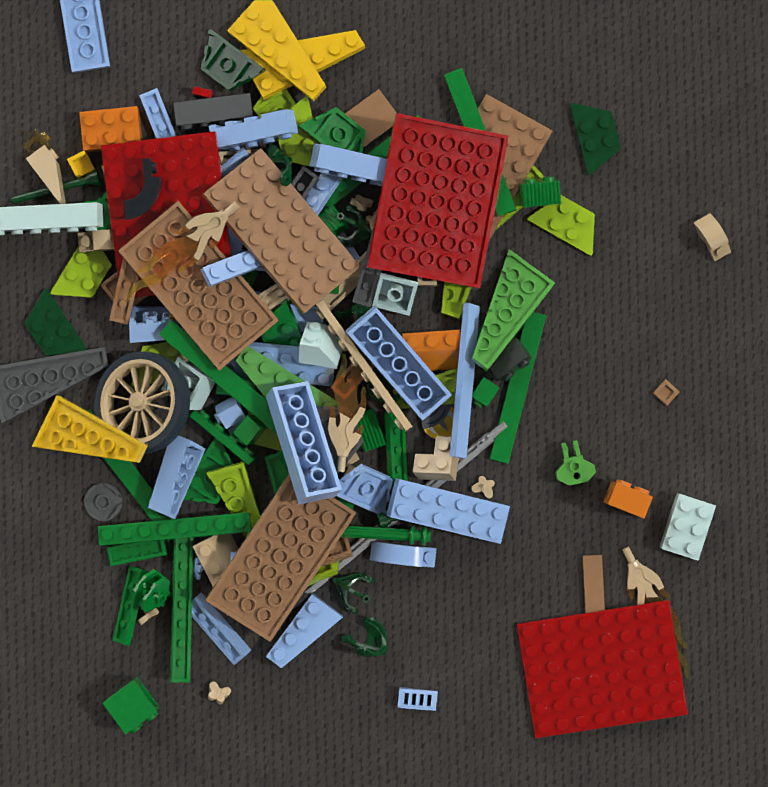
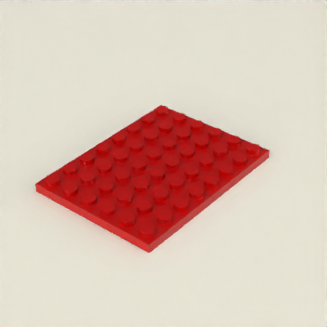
M395 113L367 267L480 288L509 136Z
M214 131L101 145L119 279L123 256L118 250L177 201L180 202L192 218L201 214L215 212L202 195L222 179L217 133ZM153 158L158 168V173H155V177H163L161 195L150 211L140 217L126 220L123 200L133 199L141 193L144 187L142 159ZM225 224L219 242L214 240L212 236L210 239L223 255L229 258L232 257L229 227ZM139 276L135 298L154 296L155 294Z
M669 600L517 624L535 738L688 715Z

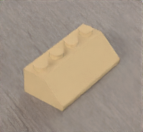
M232 534L215 535L193 546L213 587L230 563V552H236L239 549Z

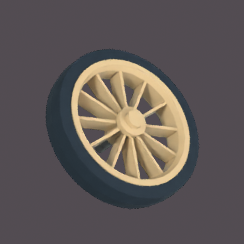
M152 352L129 353L113 362L102 375L95 394V416L122 431L134 419L130 436L148 445L145 453L156 452L172 443L185 426L190 409V391L184 374L168 358ZM146 367L141 385L138 368ZM156 369L161 374L150 387L153 370ZM130 372L132 374L135 391L124 380V378ZM166 380L170 389L153 395ZM120 384L131 394L129 399L115 396ZM171 394L170 408L154 402ZM114 398L128 400L129 405L114 410ZM152 409H168L169 413L165 422ZM131 410L118 425L115 416ZM149 414L161 426L155 433L152 431ZM143 420L146 437L138 438Z

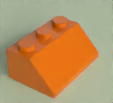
M460 330L402 334V338L431 371L458 368Z

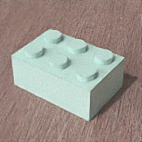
M677 493L659 548L698 561L716 505Z

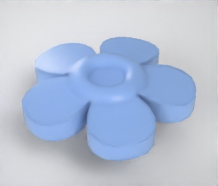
M197 557L193 560V576L200 580L204 568L200 565V560Z

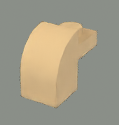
M711 213L694 222L700 238L707 245L714 261L731 253L728 238Z
M112 230L78 233L79 252L114 251Z

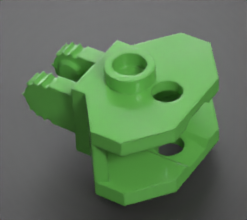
M577 440L573 441V449L575 451V456L573 457L568 456V447L566 443H562L564 459H562L563 463L555 472L556 479L566 485L588 482L596 473L594 464L583 459ZM577 472L579 477L574 479L573 475Z

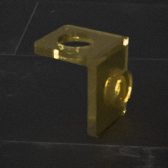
M35 129L34 131L37 134L24 144V148L30 155L34 153L31 150V144L35 141L40 142L42 146L45 145L47 149L52 146L48 142L51 140L44 131L40 133Z

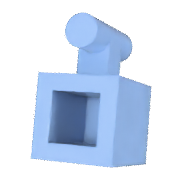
M231 397L215 406L216 414L214 416L219 424L223 423L229 433L234 434L233 432L246 417L240 403Z

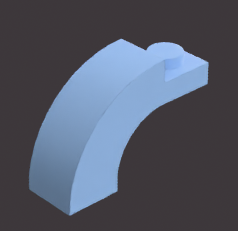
M372 541L370 560L407 566L434 567L437 548Z

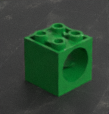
M138 676L103 702V705L125 735L128 732L133 734L143 726V721L146 720L148 723L159 714L157 711L160 708Z

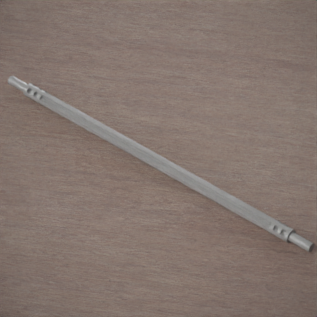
M502 422L491 432H486L467 448V459H458L457 472L494 442V438L508 426ZM429 480L424 485L439 488L446 480ZM398 521L391 522L387 528H391ZM360 538L350 546L353 557L340 560L339 570L376 539ZM331 577L307 586L293 609Z

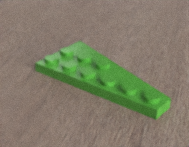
M510 249L507 253L472 357V361L488 371L555 285V282Z
M249 346L234 359L265 398L273 387L305 382ZM310 385L316 406L339 407L341 405L338 401Z

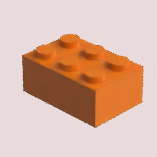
M137 106L80 112L83 150L87 153L101 151V145L142 140L140 112Z
M623 480L611 481L603 503L645 518L653 498L649 495L650 491L636 486L632 489L630 488L632 484Z

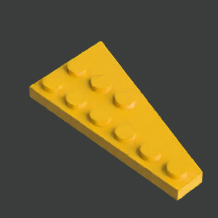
M254 0L227 30L228 34L312 101H315L326 89L322 78L272 0Z
M356 30L298 40L317 72L365 49V45ZM240 50L266 69L264 73L252 79L263 100L293 86L250 50Z
M57 395L32 447L140 463L148 445L62 396Z

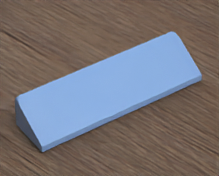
M200 593L192 600V618L231 663L235 665L251 649L215 607L205 601L206 597Z

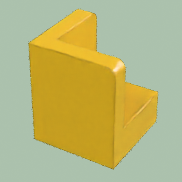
M85 151L67 159L77 178L95 170Z

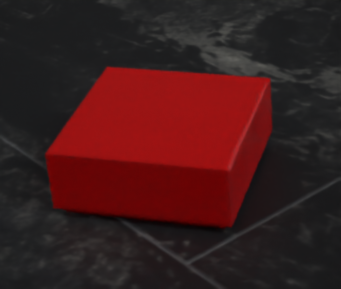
M193 87V96L204 99L213 98L212 90Z

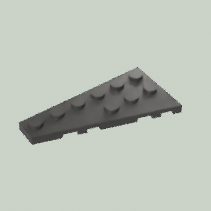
M106 347L0 365L1 424L108 367Z

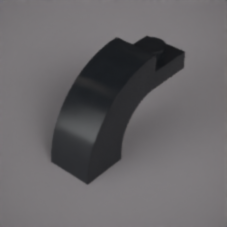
M153 158L142 159L144 187L141 193L133 199L123 200L126 220L140 217L150 211L161 195L163 177H155V173H158V168Z

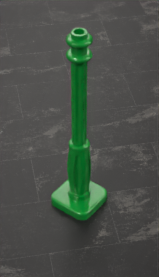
M347 526L341 537L409 541L410 545H413L414 541L422 542V545L425 546L427 542L431 541V531H428L427 527H423L422 530H415L414 526H411L410 529Z

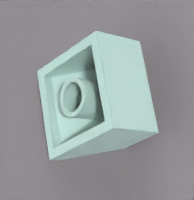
M381 273L372 306L410 316L418 282Z
M307 321L299 346L298 363L337 369L343 350L338 343L340 338L336 334L332 335L326 324Z
M178 357L175 364L184 374L189 386V410H201L215 382L191 361L186 362L184 358ZM165 381L161 389L162 391L170 389L167 381Z

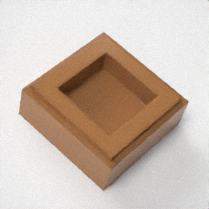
M665 379L652 394L668 406L678 395L679 391Z

